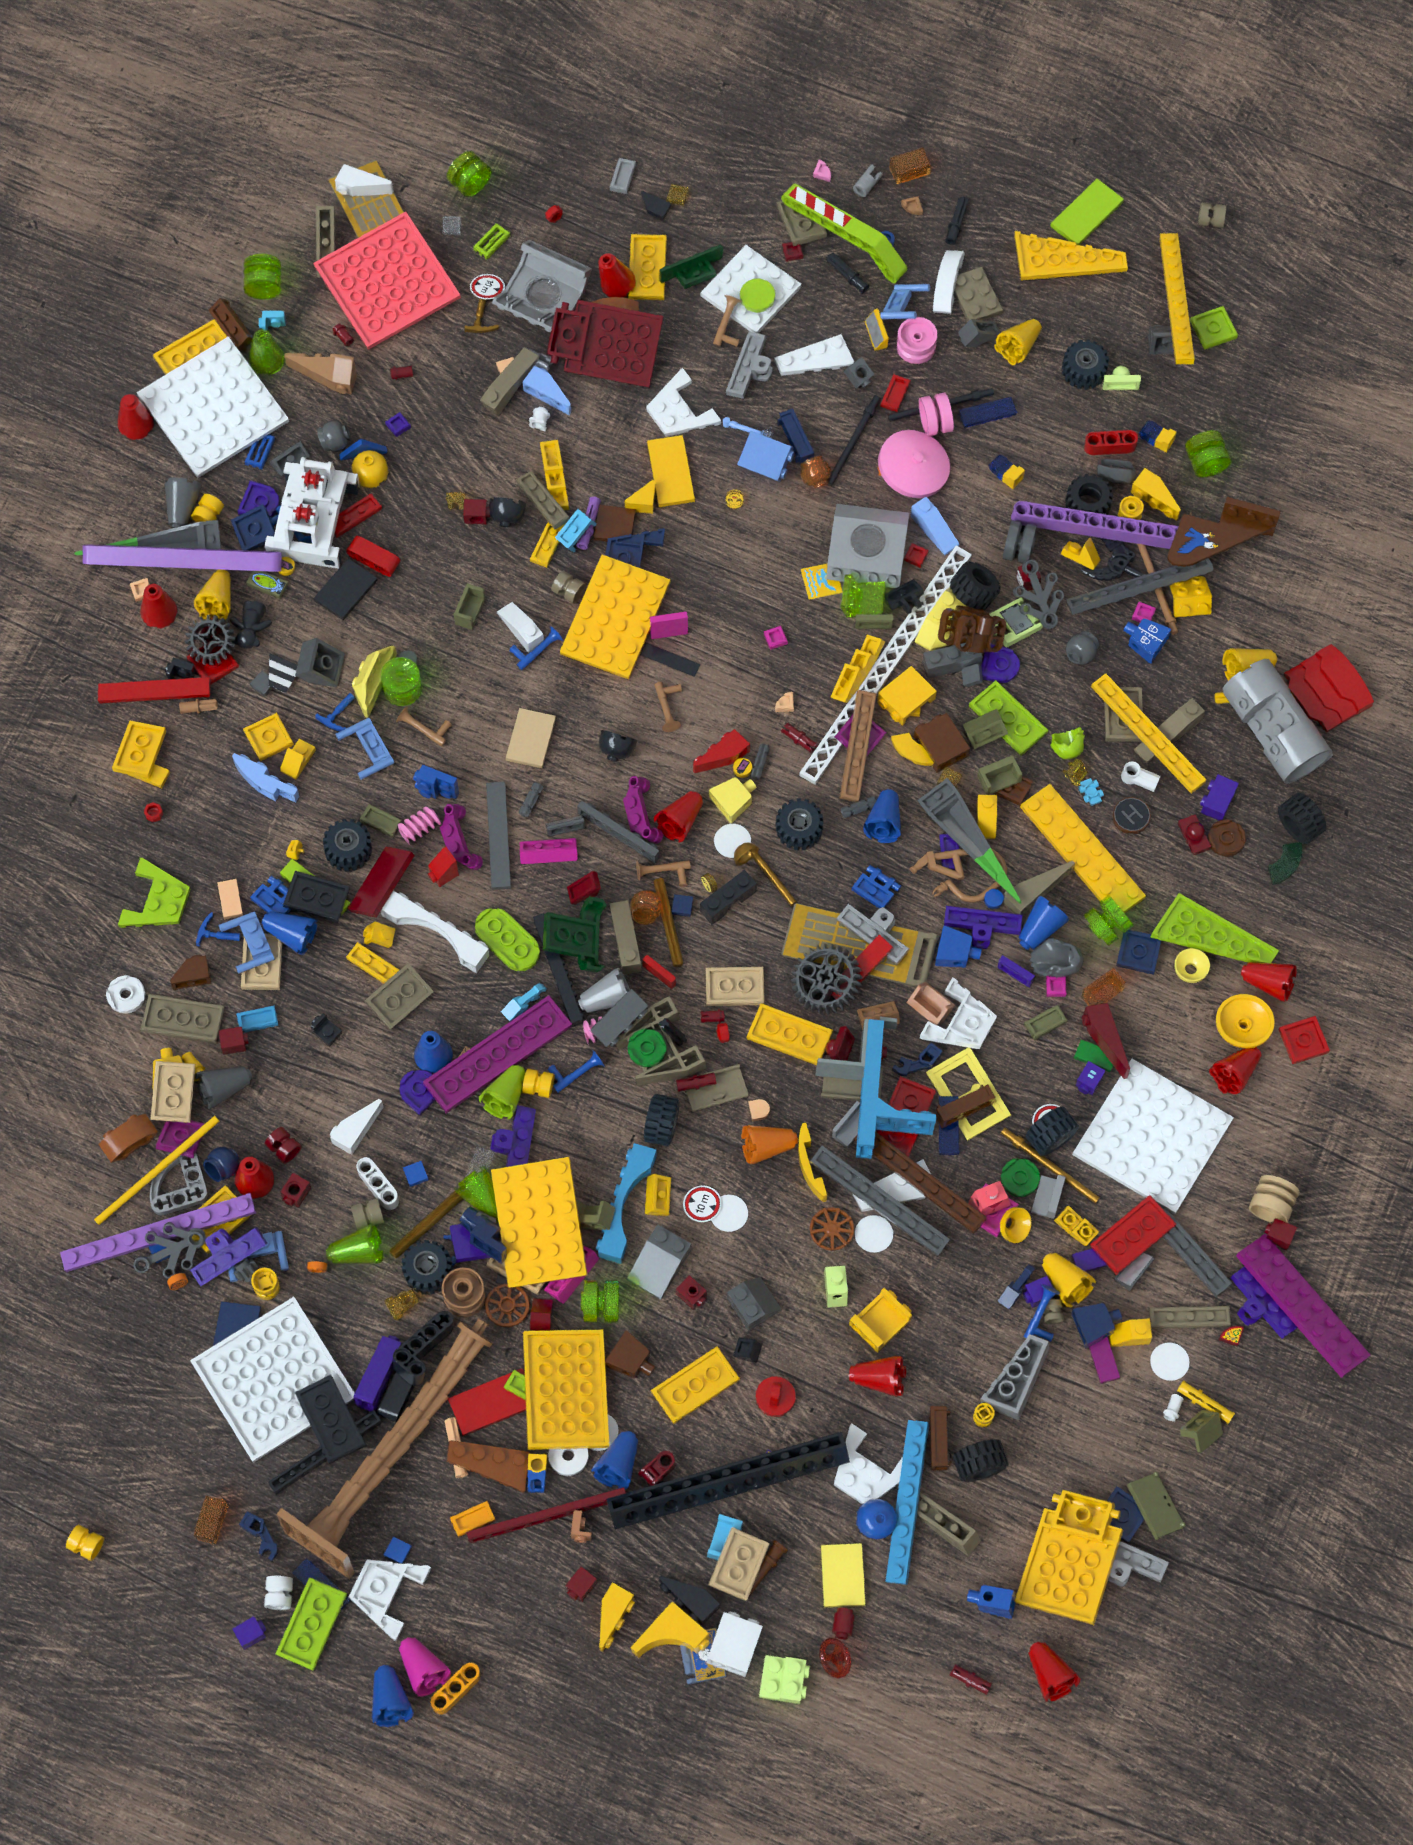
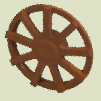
M823 1208L811 1220L810 1235L813 1241L822 1249L835 1251L844 1248L850 1243L854 1235V1224L852 1218L840 1208ZM827 1212H836L832 1221ZM823 1213L827 1220L826 1223L817 1219ZM839 1213L846 1217V1219L837 1223ZM815 1222L819 1223L824 1227L821 1229L813 1230ZM849 1222L851 1230L840 1228V1226ZM824 1232L825 1235L818 1242L814 1234ZM840 1232L850 1234L847 1241L839 1234ZM827 1237L830 1238L831 1247L822 1245ZM837 1237L843 1244L834 1247V1238Z
M507 1283L498 1285L489 1292L485 1300V1311L488 1318L495 1325L511 1328L526 1319L530 1302L526 1292L521 1287H513L520 1291L514 1298L510 1297L512 1288H508L507 1296L504 1297L499 1289L508 1287ZM495 1291L501 1298L500 1301L490 1298ZM522 1295L525 1297L526 1303H515ZM488 1303L497 1304L499 1307L489 1311ZM526 1307L523 1315L515 1308ZM501 1311L499 1318L495 1320L491 1314ZM512 1312L520 1317L515 1322H512ZM505 1314L508 1315L509 1323L501 1322Z

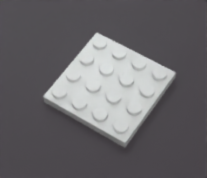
M745 245L701 292V297L725 313L727 300L724 295L740 300V290L747 281L752 279L767 280L775 289V302L771 308L769 307L764 312L755 313L748 311L742 303H738L730 316L750 332L759 333L799 291L801 283Z

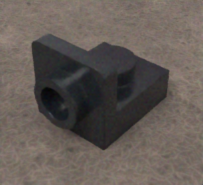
M173 657L171 663L167 664L165 673L168 680L174 679L176 672L182 677L194 678L196 669L194 664Z
M324 1013L321 1016L315 1017L311 1023L312 1033L329 1047L342 1034V1030L333 1024Z

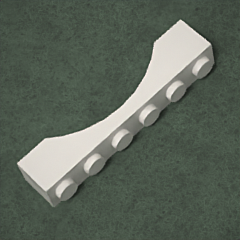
M395 891L391 893L381 910L383 917L396 925H419L438 932L453 946L460 963L477 974L490 956L488 946L484 942H477L472 939L469 933L457 930L456 926L451 922L442 921L436 913H429L424 910L420 903H413L408 900L409 898L401 892L398 894Z

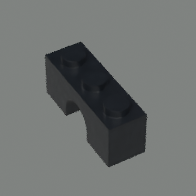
M743 870L700 903V912L713 925L727 914L729 907L739 900L742 903L756 893L757 883Z

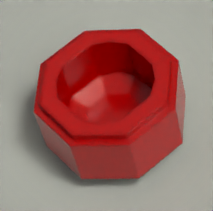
M554 205L546 211L545 218L549 222L555 223L562 217L563 210L559 205Z
M154 802L147 804L144 809L147 820L151 822L161 820L164 814L160 804Z
M726 1023L718 1024L716 1032L721 1043L729 1042L728 1025Z

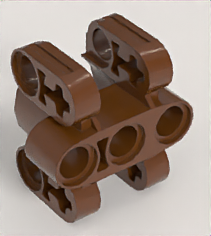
M957 605L956 610L946 608L942 612L938 639L946 645H955L958 650L963 652L995 653L1000 651L1003 646L1006 621L998 616H990L988 612L982 609ZM950 631V637L945 640V633ZM996 639V645L991 648L992 640Z

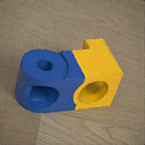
M547 1454L528 1455V1492L545 1493Z

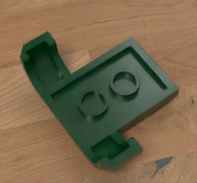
M589 896L583 903L579 918L550 912L545 913L543 951L578 957V966L583 971L597 973L605 966L599 965L598 955L600 917L602 911L607 906L604 900Z

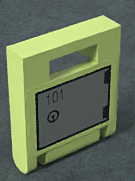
M1022 597L989 614L990 616L1001 617L1006 621V628L1010 633L1004 636L1003 645L1005 647H1009L1043 628V625L1038 623L1039 619L1029 614L1023 615L1020 613L1019 607L1024 603ZM1024 606V612L1028 611L1027 606Z

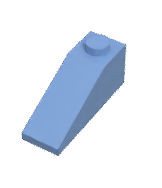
M534 366L523 381V391L570 415L571 404L554 379L545 369Z
M924 497L911 507V518L944 555L951 552L955 546H959L957 539L938 509L927 497Z

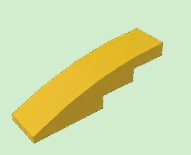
M558 440L540 442L547 490L564 511L569 510Z
M870 635L866 636L861 650L856 649L850 664L845 663L832 692V699L847 703L852 698L876 662L885 644L884 640Z

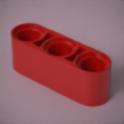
M1133 430L1091 432L1086 436L1084 450L1089 455L1132 453L1136 449L1138 435Z
M355 536L346 549V553L351 558L387 577H391L401 562L395 554L360 536Z

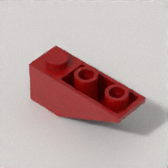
M735 729L725 733L721 741L717 744H712L708 748L707 753L703 756H698L694 760L693 772L699 773L734 764L737 759L743 758L750 752V743Z

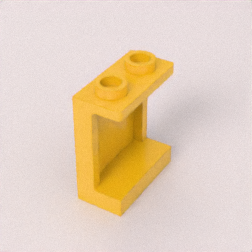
M910 666L878 692L877 702L883 710L886 709L890 713L891 718L895 722H899L903 726L906 719L927 701L931 703L936 699L937 691Z
M885 1288L858 1315L855 1314L849 1322V1325L877 1353L912 1319L910 1308L905 1304L901 1305L896 1300L897 1296L891 1290L887 1291Z

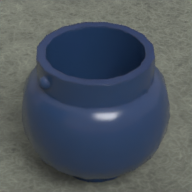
M222 1146L215 1148L208 1154L207 1159L204 1160L205 1172L216 1182L231 1178L237 1173L239 1167L237 1152L232 1148Z

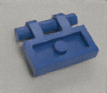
M869 865L866 871L871 874L870 877L863 873L852 886V891L879 909L882 907L886 908L894 897V893L889 890L892 888L898 892L901 885L893 877L889 878L883 874L882 870L878 867L874 868ZM879 879L880 881L885 883V885H880L876 882V880Z
M270 876L267 882L271 886L268 888L262 884L251 895L250 899L268 914L270 911L288 914L292 909L283 907L288 888L283 885L284 882L280 879ZM279 890L284 896L281 898L275 892Z

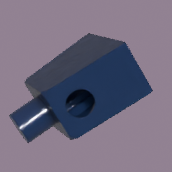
M1104 1303L1074 1308L1071 1313L1085 1349L1112 1335L1115 1330L1113 1323L1122 1320L1119 1309L1108 1312Z

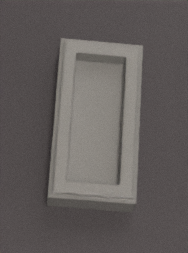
M618 159L610 184V191L627 194L636 167V161Z

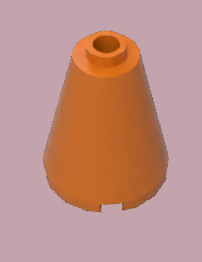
M752 1125L743 1126L741 1139H745V1145H742V1149L747 1163L756 1164L794 1149L795 1144L798 1143L797 1134L793 1133L792 1129Z

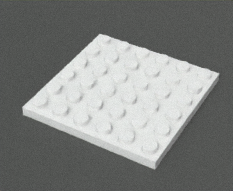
M229 337L137 392L140 400L197 478L289 422V418Z
M1131 1059L1129 1062L1130 1072L1128 1078L1123 1079L1120 1076L1072 1155L1143 1197L1147 1198L1151 1195L1162 1208L1175 1215L1234 1117Z
M292 1297L190 1360L253 1463L311 1427L295 1395L296 1391L332 1375L345 1404L347 1405L354 1400V1391L295 1297Z

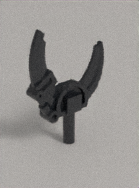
M1104 538L1099 539L1105 542L1106 548L1114 554L1108 560L1107 567L1094 570L1087 567L1081 569V572L1100 581L1121 578L1124 572L1135 578L1146 575L1128 566L1130 562H1133L1135 553L1125 547L1124 541Z

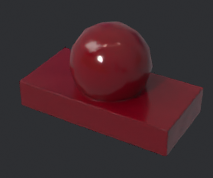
M1196 814L1178 820L1180 830L1193 856L1211 849L1204 826L1199 822Z
M591 871L567 886L570 903L573 905L578 904L589 896L596 897L601 889L596 871Z
M847 1026L840 1027L836 1039L829 1040L826 1044V1053L832 1060L847 1061L855 1037Z

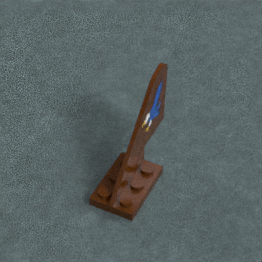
M1227 497L1219 523L1183 514L1167 559L1175 566H1191L1261 534L1273 536L1281 511Z

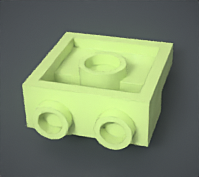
M765 1655L759 1698L800 1704L801 1698L805 1699L807 1686H803L804 1678H808L810 1666L806 1665V1660Z

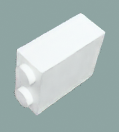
M724 1612L706 1663L745 1677L763 1626L759 1625V1622L756 1620L739 1618L740 1615L737 1613Z

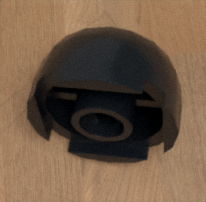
M490 498V515L494 521L500 523L501 527L510 528L511 524H517L523 519L526 511V502L519 500L517 504L511 498Z
M601 730L599 748L602 753L607 755L608 760L617 762L618 759L630 757L636 747L637 740Z

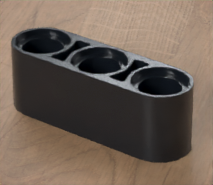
M396 1372L379 1407L378 1415L397 1422L415 1386L409 1384Z

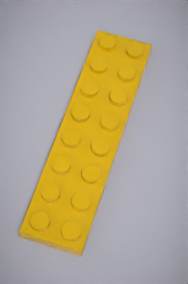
M1051 784L1021 804L1020 808L1063 859L1067 863L1070 861L1075 862V873L1115 920L1145 899L1146 895Z

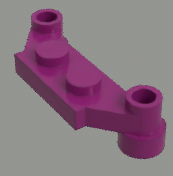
M632 776L629 779L630 786L626 797L623 798L630 830L632 833L640 834L649 842L658 844L663 839V832L650 826L642 793L649 790L650 781L644 777Z
M447 804L444 808L445 817L443 824L439 827L445 846L456 861L470 869L478 870L483 864V859L480 855L469 853L458 821L465 817L466 809L459 804Z

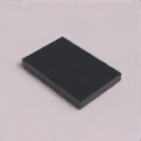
M348 558L317 593L314 601L341 620H344L378 581L377 577Z
M295 871L283 907L338 923L350 891V886Z

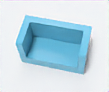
M577 509L555 538L569 550L575 552L576 549L573 546L591 524L595 527L597 523Z
M719 1514L717 1527L710 1549H708L707 1557L718 1560L730 1528L733 1527L741 1531L743 1521Z

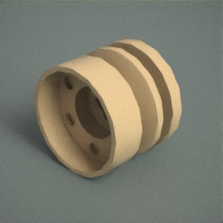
M1272 1175L1261 1176L1256 1187L1257 1194H1254L1249 1210L1260 1219L1273 1223L1275 1218L1288 1222L1292 1213L1291 1206H1294L1296 1203V1198L1300 1193L1299 1189L1294 1184L1280 1177Z

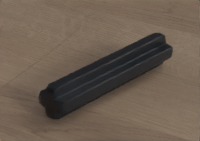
M667 1018L659 1022L661 1029L678 1045L687 1042L685 1035Z

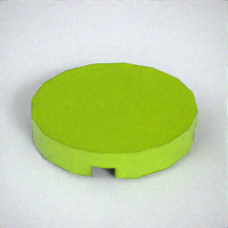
M749 280L740 290L741 303L748 311L755 313L764 312L769 307L771 308L775 302V289L767 280Z

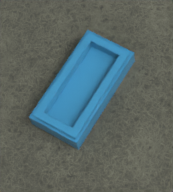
M275 1005L236 1013L239 1027L243 1028L244 1033L279 1026Z

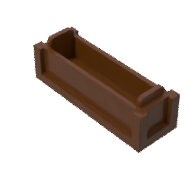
M219 298L208 311L236 348L246 351V347L256 340L255 336H252L229 305V300Z
M988 1084L985 1086L980 1085V1088L942 1107L938 1105L936 1119L941 1128H944L993 1105L996 1097Z
M930 1406L931 1470H947L948 1465L952 1464V1461H948L947 1416H950V1411H947V1406Z

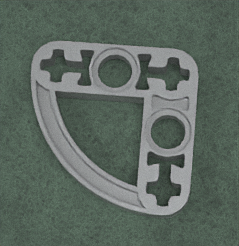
M196 1154L194 1158H191L193 1166L189 1167L187 1160H183L186 1159V1156L180 1155L152 1179L150 1203L155 1214L160 1216L202 1204L207 1200L208 1191ZM180 1163L187 1187L159 1196L160 1187L165 1176L174 1166ZM193 1171L199 1173V1177L195 1181L188 1179V1175ZM197 1190L204 1192L200 1198L195 1195ZM186 1193H190L192 1201H189ZM183 1195L185 1197L184 1203L176 1204L174 1202L175 1197ZM170 1198L173 1207H170L167 1199ZM158 1202L165 1204L162 1210L157 1207Z

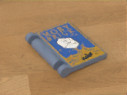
M716 1628L706 1629L711 1639L709 1640L710 1644L704 1651L700 1650L696 1654L689 1648L680 1645L685 1674L695 1675V1678L687 1679V1684L726 1677L724 1669L706 1663L717 1633Z

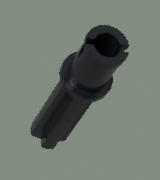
M965 196L958 199L952 221L948 225L949 230L945 242L949 245L956 244L958 234L962 230L961 224L969 202Z
M830 253L827 256L826 261L842 274L850 285H854L860 293L863 294L869 289V284L859 276L860 274L858 272L855 273L835 253Z

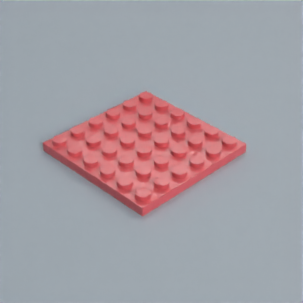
M407 212L398 215L313 263L368 350L461 298L460 293Z

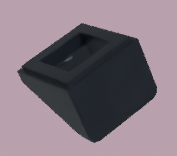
M739 1337L733 1356L757 1363L762 1344L755 1339Z

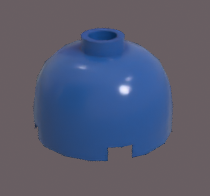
M870 1499L864 1502L857 1511V1527L867 1538L874 1540L884 1539L891 1535L896 1527L897 1514L893 1506L885 1500Z

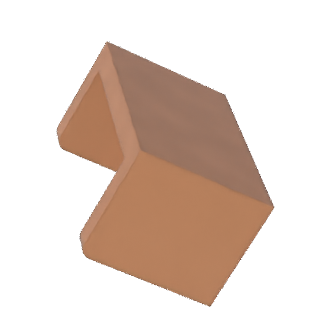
M927 982L919 984L906 1002L937 1026L945 1021L955 1007L951 1001Z

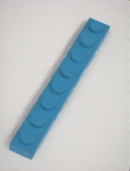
M908 1420L895 1510L897 1524L892 1532L886 1574L887 1583L907 1585L929 1430L928 1422Z

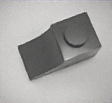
M970 319L958 331L963 345L975 348L985 342L996 340L997 336L1001 333L995 321Z

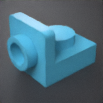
M262 311V318H259V329H262L263 335H267L268 326H286L284 311Z

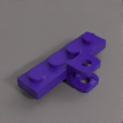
M946 906L944 926L972 929V947L987 949L990 945L992 932L1020 935L1022 915Z
M517 1105L512 1131L498 1129L492 1135L490 1149L496 1153L508 1154L506 1167L528 1163L536 1109Z
M257 1227L235 1241L232 1240L225 1229L221 1228L205 1240L207 1247L213 1255L190 1269L201 1287L266 1245L267 1241Z
M1243 1267L1231 1276L1230 1279L1248 1299L1237 1312V1315L1245 1325H1252L1263 1316L1281 1339L1298 1328L1246 1267ZM1245 1313H1248L1251 1318L1245 1317Z

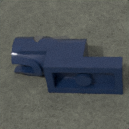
M471 1206L467 1208L460 1218V1224L470 1232V1244L502 1264L506 1259L507 1248L502 1242L498 1241L501 1228L496 1224V1219Z

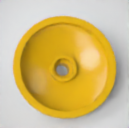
M1238 994L1229 997L1220 1005L1216 1014V1027L1219 1034L1225 1041L1239 1048H1254L1262 1045L1270 1038L1274 1029L1275 1021L1272 1010L1262 999L1253 995ZM1244 1025L1246 1029H1242L1240 1026Z

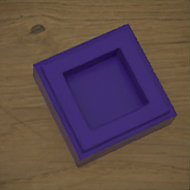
M401 412L385 421L386 426L395 437L411 428L410 423Z

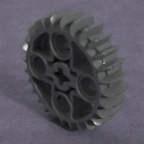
M824 943L823 949L816 945V951L809 948V955L803 952L805 958H798L800 965L794 964L797 971H792V975L796 978L791 979V982L796 984L792 986V989L797 991L794 995L797 998L800 997L799 1002L801 1004L805 1003L804 1007L806 1009L811 1006V1011L815 1012L818 1008L819 1014H822L825 1009V1012L829 1015L830 1009L837 1013L838 1007L844 1010L843 1004L846 1003L850 1006L849 999L856 1000L853 994H860L856 987H862V984L857 980L863 978L860 974H857L862 970L860 967H856L859 963L857 960H854L853 954L849 955L847 949L843 951L840 945L836 949L835 945L831 944L829 949L827 944ZM825 956L821 966L812 963L814 960ZM839 958L836 965L830 964L832 959ZM845 963L849 968L850 978L841 974ZM808 969H814L811 975H805ZM803 980L812 984L809 994L804 989ZM847 982L848 987L841 990L840 985ZM832 992L841 995L838 999L829 1002ZM823 993V997L820 1000H815L816 994Z

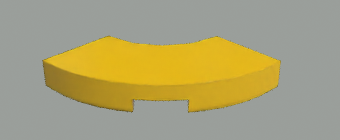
M910 733L891 736L894 748L902 757L917 765L933 766V761L924 747L914 741Z

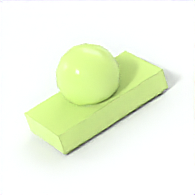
M1118 366L1114 369L1112 375H1104L1103 390H1139L1141 375H1130L1128 368Z

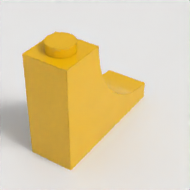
M671 1602L631 1646V1650L634 1655L640 1658L645 1652L654 1647L674 1644L683 1645L697 1654L700 1650L704 1651L708 1647L711 1638L705 1629L675 1603Z

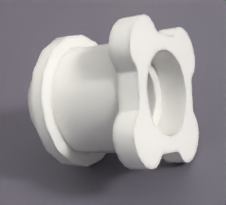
M535 408L533 410V417L529 418V426L546 431V421L550 418V413L546 408Z

